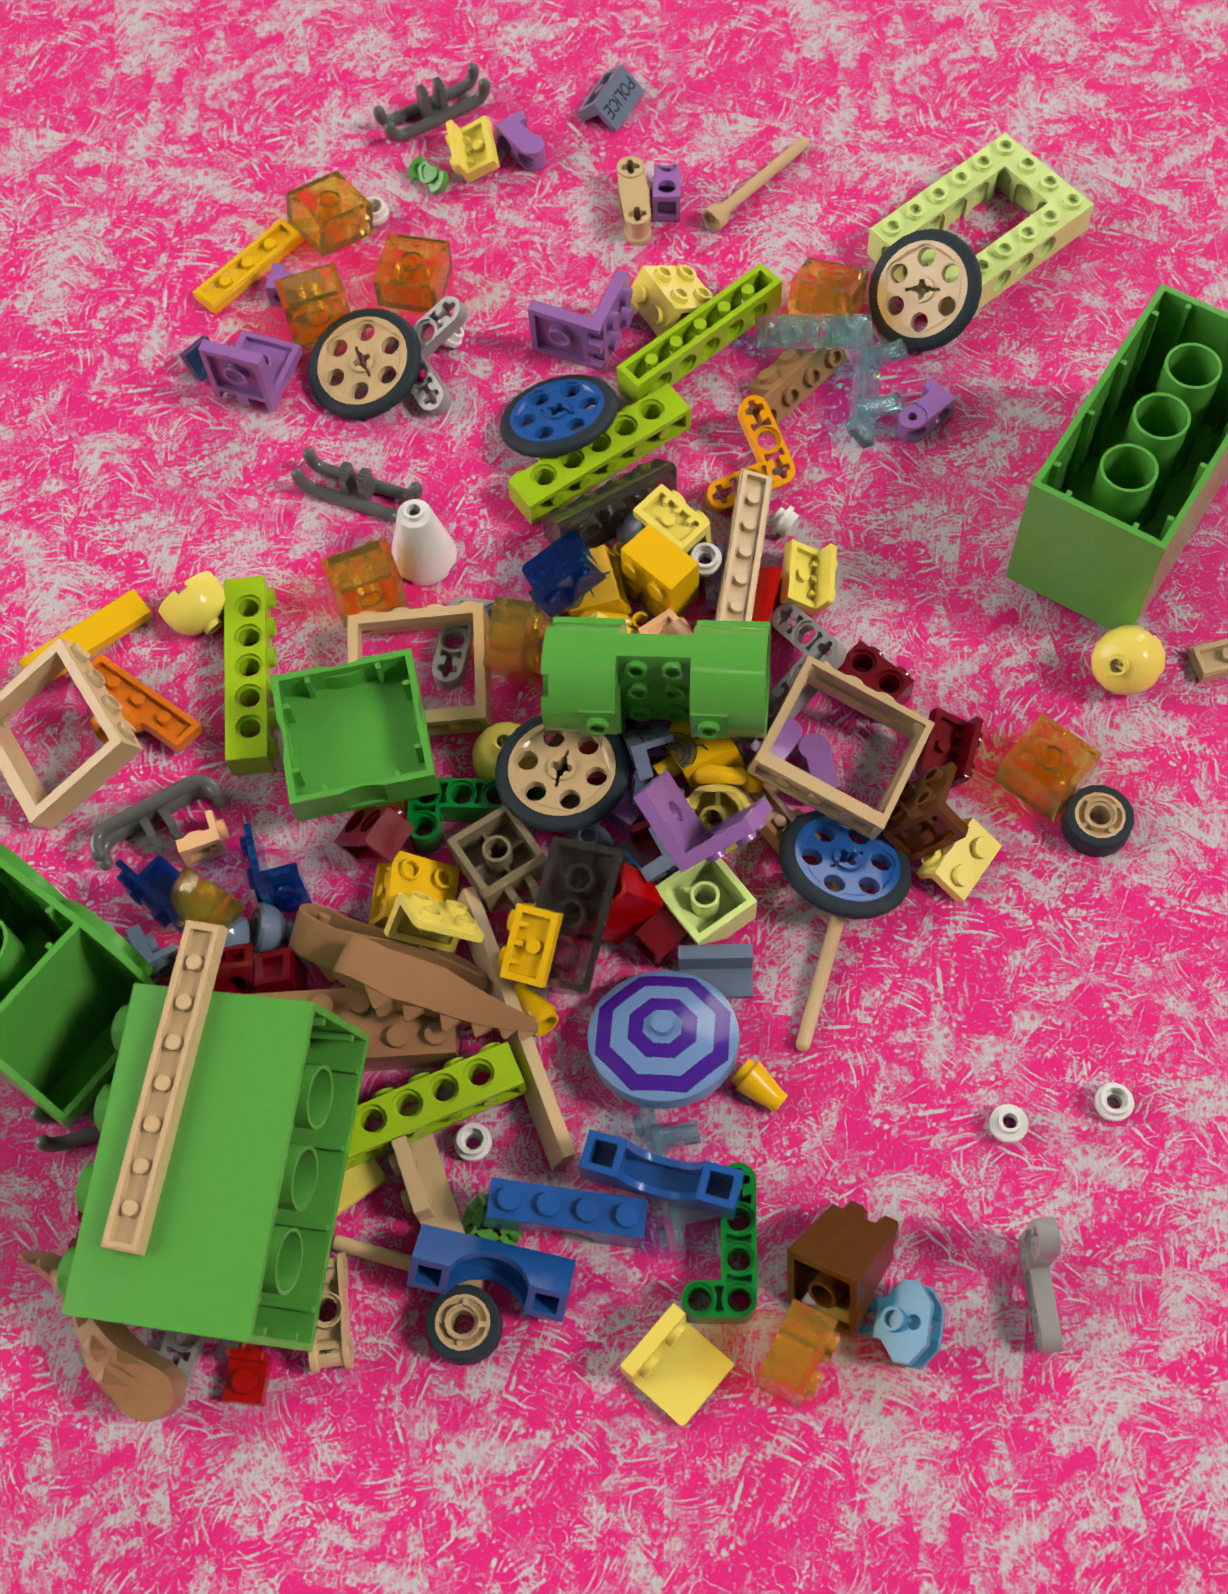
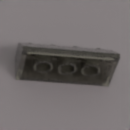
M655 458L648 463L637 465L631 472L619 478L610 479L604 486L590 493L580 495L575 501L564 507L551 510L546 516L542 517L544 537L563 564L572 561L582 549L597 548L617 537L616 528L622 526L626 516L661 483L670 491H677V467L673 462Z
M553 836L535 907L562 913L563 918L546 988L525 984L527 987L557 994L589 995L625 853L623 849Z

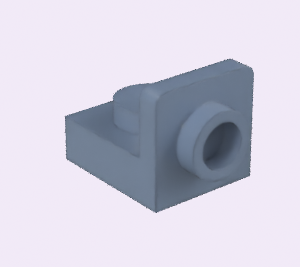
M139 924L125 930L132 946L152 966L154 971L149 976L151 979L156 976H166L173 972L178 953L174 944L160 949L153 933L145 935Z

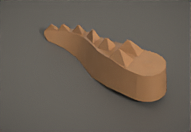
M305 903L299 906L289 940V947L298 955L316 963L330 982L336 980L332 975V971L350 935L354 934L372 940L388 949L442 966L482 991L489 985L487 973L460 955L388 938L384 933L385 928L349 918L338 911L322 905Z
M350 935L332 971V975L342 984L359 994L369 997L372 1008L375 1009L379 1017L400 1010L403 1011L404 1021L410 1022L420 1015H426L439 1019L442 1032H446L458 1024L471 1026L475 1038L495 1030L500 1031L504 1040L514 1033H518L520 1040L524 1041L538 1032L534 1017L483 992L450 970L414 956L388 949L359 935Z
M41 1250L22 1252L18 1259L43 1277L60 1295L57 1288V1272L62 1257L55 1253ZM72 1316L86 1366L94 1381L117 1408L139 1422H152L174 1414L179 1409L186 1396V1380L183 1372L173 1362L144 1345L129 1331L125 1324Z

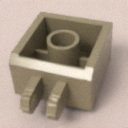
M505 805L447 839L451 857L472 887L475 886L481 901L489 912L506 901L510 903L513 909H516L517 903H524L517 894L525 889L529 891L533 900L538 904L547 901L537 882L550 874L548 860L522 821L513 816Z

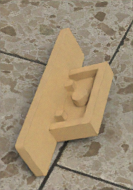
M420 1104L402 1109L401 1115H414L418 1111ZM433 1134L410 1143L406 1135L391 1140L395 1153L389 1155V1160L395 1176L402 1175L406 1189L401 1190L400 1195L406 1212H414L421 1225H431L465 1234Z

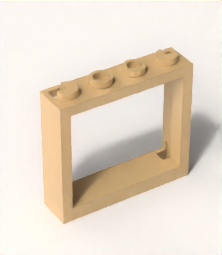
M463 601L459 605L450 606L430 604L425 608L419 609L398 607L388 612L362 611L357 615H347L348 663L362 658V635L473 625L475 705L424 710L429 736L480 732L492 726L489 616L483 602Z
M60 637L0 691V770L30 823L50 829L56 827L143 750L133 733L136 729L124 719L120 712L122 709L120 703L114 696L109 694L104 686L106 683L105 678L89 661V652L84 651L78 642L72 643ZM66 668L109 741L48 795L6 721Z
M808 655L767 730L766 738H763L746 772L874 840L884 830L935 723L919 715L920 711L908 709L895 702L894 698L889 694L877 692L864 685L859 678L845 675L832 668L831 664L826 660L823 663ZM805 683L910 739L876 810L770 753Z

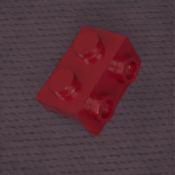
M937 707L930 711L928 719L935 724L918 757L914 773L924 776L933 767H942L953 762L957 766V770L950 788L952 789L967 782L975 771L974 758L983 738L981 729L984 719L976 716L969 721H965Z

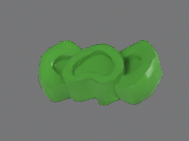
M424 156L415 158L409 165V177L412 180L420 179L422 183L428 184L432 194L442 193L446 189L449 181L448 173L435 167Z

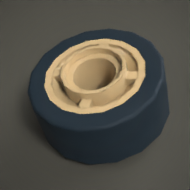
M1090 785L1079 789L1070 797L1061 818L1062 833L1067 843L1077 852L1089 857H1106L1116 853L1125 845L1135 823L1134 810L1129 800L1118 790L1105 785ZM1091 817H1097L1105 824L1098 825L1091 820Z
M469 1284L456 1285L445 1295L439 1293L430 1304L425 1318L426 1335L433 1349L447 1362L459 1366L475 1365L488 1358L498 1347L503 1333L502 1315L494 1299L482 1288ZM462 1316L474 1318L473 1329L466 1334H458L454 1331L456 1321Z

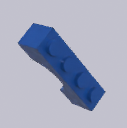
M591 1129L589 1130L578 1167L581 1179L734 1220L744 1180L743 1170L706 1160L702 1162H685L662 1157L639 1148L628 1139Z
M492 1177L488 1187L483 1226L519 1232L535 1229L559 1230L588 1236L595 1239L598 1243L638 1248L644 1239L648 1200Z
M422 1224L411 1257L406 1285L445 1295L454 1286L465 1281H492L504 1286L516 1296L524 1314L562 1322L576 1260Z

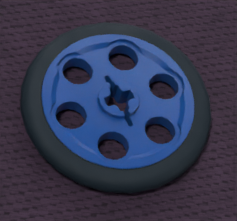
M578 374L553 377L525 389L509 403L501 417L500 434L502 440L510 449L524 456L551 458L566 455L588 446L605 434L617 415L618 398L615 391L605 381L594 376ZM578 393V394H576L575 396L566 397V396H568L569 394ZM547 401L542 405H536L539 402ZM596 405L591 409H584L587 406ZM533 421L530 425L522 426L524 423ZM576 426H583L578 430H571ZM551 434L547 438L539 439L543 435Z
M814 810L793 820L782 833L779 842V861L784 876L792 888L805 901L824 912L849 919H872L885 915L903 902L908 895L911 885V868L908 857L903 852L897 850L884 837V830L874 840H871L818 810ZM820 832L828 835L831 842L819 840L814 833ZM857 835L861 837L866 844H856L849 838V836ZM802 856L814 857L819 865H809L802 859ZM871 861L883 862L888 870L877 869ZM831 881L838 884L841 891H831L825 886L824 882ZM859 884L872 886L876 894L864 892Z

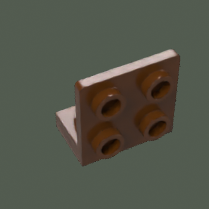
M953 762L942 767H933L924 776L913 782L908 780L885 826L884 837L897 850L906 854L910 863L963 839L967 835L969 827L946 803L957 770V766Z

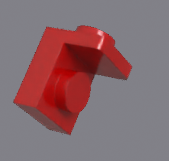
M239 1342L238 1348H226L225 1356L229 1359L222 1396L223 1402L264 1407L273 1358L268 1353L262 1351V1345Z

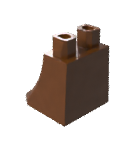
M854 1201L848 1202L843 1208L832 1204L787 1249V1299L791 1307L796 1312L841 1334L853 1336L862 1325L871 1299L893 1260L894 1245L899 1237L898 1221L885 1215L876 1223L867 1219V1211L863 1205Z

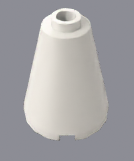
M411 499L404 502L397 512L391 548L392 566L400 578L410 580L415 585L435 584L445 579L449 575V570L453 564H456V545L430 506L423 500Z

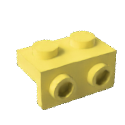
M486 115L461 129L452 119L446 122L448 134L445 138L452 156L449 158V161L456 174H461L468 183H471L500 167L492 123Z
M794 539L784 545L780 603L795 604L804 613L811 616L832 605L836 596L837 546L829 544L819 551Z
M973 817L962 819L969 827L965 838L923 857L921 860L922 866L916 873L921 879L932 878L956 902L965 901L1002 847Z

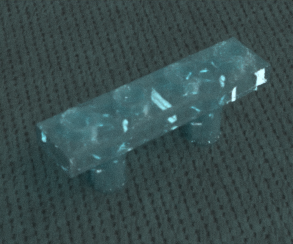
M771 314L755 316L757 349H868L873 347L872 314Z
M869 322L857 325L856 340L853 342L855 355L854 365L851 367L850 414L846 421L848 434L862 448L875 445L876 421L878 418L903 411V399L898 392L878 397L880 368L882 365L907 358V347L902 339L882 344L883 340Z
M638 1106V1113L632 1114L636 1137L644 1136L646 1151L665 1157L669 1149L701 1143L696 1120L662 1127V1124H658L655 1108ZM649 1197L652 1212L660 1211L663 1225L656 1227L660 1249H668L670 1260L686 1257V1247L682 1234L684 1225L718 1218L716 1215Z

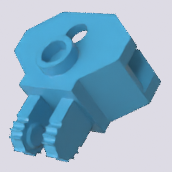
M903 1279L886 1298L878 1297V1300H871L866 1312H876L874 1326L862 1323L855 1335L872 1337L882 1341L894 1363L908 1368L923 1369L940 1352L945 1309L932 1287L923 1286L920 1281Z

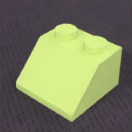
M722 858L710 864L703 860L682 873L678 870L655 886L662 902L698 946L726 939L756 918L757 900Z

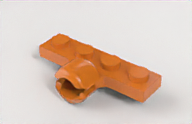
M100 654L91 661L92 666L105 678L106 683L104 686L109 694L114 696L122 707L120 712L124 719L136 729L133 732L134 735L137 732L146 731L179 754L203 733L201 723L104 655ZM95 715L90 718L92 730L106 744L109 739Z

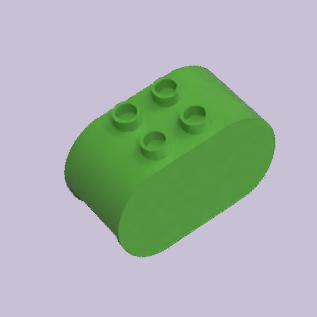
M0 844V1076L58 1123L70 1130L94 1103L102 1087L112 1082L119 1053L113 1046L111 1035L115 1015L122 1006L129 1005L134 983L157 985L149 977L154 970L148 961L106 922L79 902L71 898L66 899L35 869L11 850Z

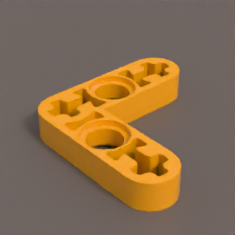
M750 395L738 407L737 416L757 464L744 469L772 476V492L786 486L793 479L796 469L768 403L761 396ZM750 404L753 409H760L757 415L759 424L767 423V425L759 427L756 431L752 430L757 425L755 417L753 415L747 416L746 414ZM763 433L771 435L775 442L774 448L770 450L761 448L758 444V436ZM776 452L780 453L775 459L778 467H785L787 470L783 475V479L780 475L774 476L772 474L776 467L773 458L768 462L765 459L773 456ZM740 471L715 480L710 484L704 496L708 508L715 512H723L733 508ZM731 481L734 482L735 492L729 494L724 499L723 504L720 499H713L716 488L720 492H725L733 487Z

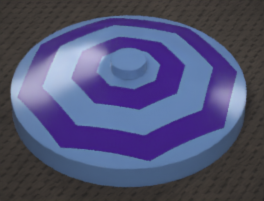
M678 971L646 972L622 981L600 1000L591 1016L588 1027L589 1056L599 1079L610 1091L620 1098L647 1108H678L707 1097L728 1078L736 1063L739 1051L738 1021L726 997L707 981Z

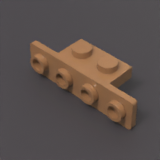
M831 334L812 352L790 347L783 351L774 363L762 370L758 377L748 385L752 395L761 396L768 403L776 424L782 421L847 361V356L839 336ZM750 407L748 409V414L753 415L757 422L755 430H757L761 426L767 425L766 422L760 425L757 420V415L759 414L760 409H753L752 407Z

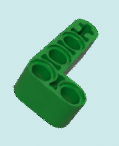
M437 778L440 793L409 799L407 822L414 827L409 837L415 850L424 854L433 853L438 850L443 841L444 822H477L503 806V803L497 805L490 803L493 799L500 797L496 789L495 779ZM532 787L528 790L526 797L530 800L536 799L535 801L545 796L546 791L542 787ZM427 796L435 797L430 803L420 802ZM461 797L471 798L464 804L456 803V800ZM422 829H432V832L426 836L417 835Z
M731 1163L728 1167L744 1171L742 1201H738L735 1215L744 1216L748 1220L749 1226L743 1231H735L728 1225L727 1221L729 1219L720 1217L721 1280L692 1281L682 1291V1311L686 1313V1319L692 1323L739 1325L750 1321L756 1312L758 1300L756 1176L752 1168L745 1163ZM735 1254H741L747 1257L750 1265L743 1271H735L729 1266L728 1259ZM697 1293L706 1295L710 1300L709 1307L704 1311H695L690 1308L688 1300L692 1295ZM734 1294H743L749 1299L750 1306L745 1311L737 1312L730 1308L728 1300Z

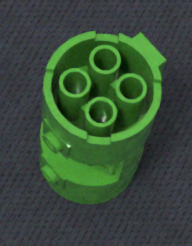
M553 617V622H551V625H547L541 660L544 693L541 696V710L544 728L546 731L581 732L603 736L605 734H620L624 718L636 721L663 719L671 722H683L690 720L691 737H701L704 739L728 737L766 738L770 687V622L698 620L693 635L627 633L625 618Z

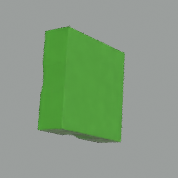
M411 648L360 658L340 666H319L270 676L276 719L284 742L283 764L289 803L298 822L440 793L420 685Z

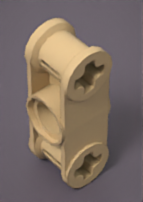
M627 156L620 159L617 163L620 216H622L626 241L632 245H643L651 239L652 235L649 186L646 182L643 161L635 156Z
M338 1252L336 1257H330L328 1261L320 1310L326 1303L335 1302L338 1312L333 1320L322 1322L319 1310L312 1352H308L312 1374L319 1373L321 1368L344 1366L347 1370L354 1367V1349L350 1332L348 1301L349 1271L345 1252Z

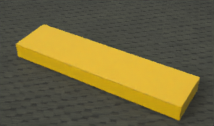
M281 218L193 291L195 299L215 315L218 314L268 272L273 263L280 262L304 241L303 234Z
M132 589L23 657L18 662L25 669L59 637L72 643L78 642L81 648L89 652L90 657H92L154 616L138 593ZM65 668L52 681L68 672V670Z

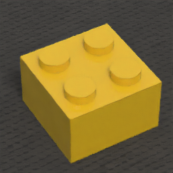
M650 524L621 548L622 577L626 592L632 598L638 597L643 601L655 617L669 608L680 617L699 599V563Z

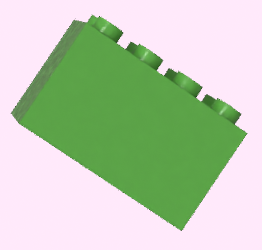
M1161 283L1031 483L1005 577L1111 630L1122 625H1137L1228 475L1227 312Z
M134 983L129 1005H124L117 1011L112 1025V1043L115 1050L119 1052L112 1084L104 1085L95 1101L94 1122L96 1128L101 1132L95 1162L85 1167L76 1186V1205L78 1210L83 1213L76 1247H71L65 1252L57 1272V1288L60 1295L65 1297L61 1314L312 1352L370 1035L313 1001L213 991L145 1256L100 1247L168 991V986Z

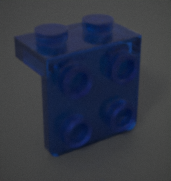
M575 530L565 533L522 567V572L532 587V590L528 592L530 597L551 618L555 617L607 578L583 539Z
M251 822L243 824L245 835L240 836L239 841L244 857H248L250 868H246V875L251 890L254 889L258 904L260 902L268 903L278 908L281 912L292 913L298 911L301 904L312 903L309 888L297 862L268 869L264 849Z
M160 854L138 875L121 859L114 863L120 872L116 878L127 889L126 893L139 906L144 904L151 911L150 915L163 928L171 925L178 933H181L184 930L186 920L193 921L211 904L207 896Z

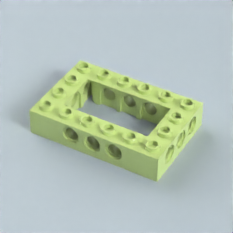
M1004 133L871 227L867 254L874 261L878 262L892 244L907 234L930 228L947 230L948 225L961 216L966 217L969 214V210L980 202L991 199L997 186L1009 196L1008 199L1012 203L1014 201L1030 213V216L976 255L982 274V293L977 308L979 310L1085 232L1088 228L1094 204L1009 135ZM928 249L922 254L921 263L924 267L933 263L935 259L933 249ZM901 265L895 270L894 278L899 282L905 280L907 268L905 265ZM956 265L947 269L945 273L947 283L955 282L958 279L960 271ZM925 285L924 288H919V290L910 289L909 291H915L924 297V294L927 292L940 290H935ZM949 298L943 302L941 311L944 316H949L954 312L956 308L955 300Z

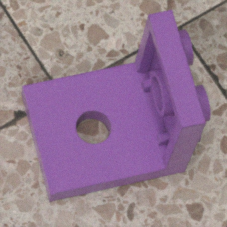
M616 271L592 318L532 300L528 307L532 350L602 372L611 352L617 351L620 345L621 333L624 327L628 328L633 318L634 310L630 308L633 289L629 287V273Z
M246 330L242 331L234 347L203 339L198 348L216 397L222 398L224 392L236 395L238 402L251 406L253 400L264 402L267 410L274 412L303 354L299 344Z
M668 770L655 776L633 797L681 873L703 860H706L708 864L713 863L727 853L726 848L734 843L741 847L757 836L756 831L767 824L764 819L773 810L766 797L706 830Z

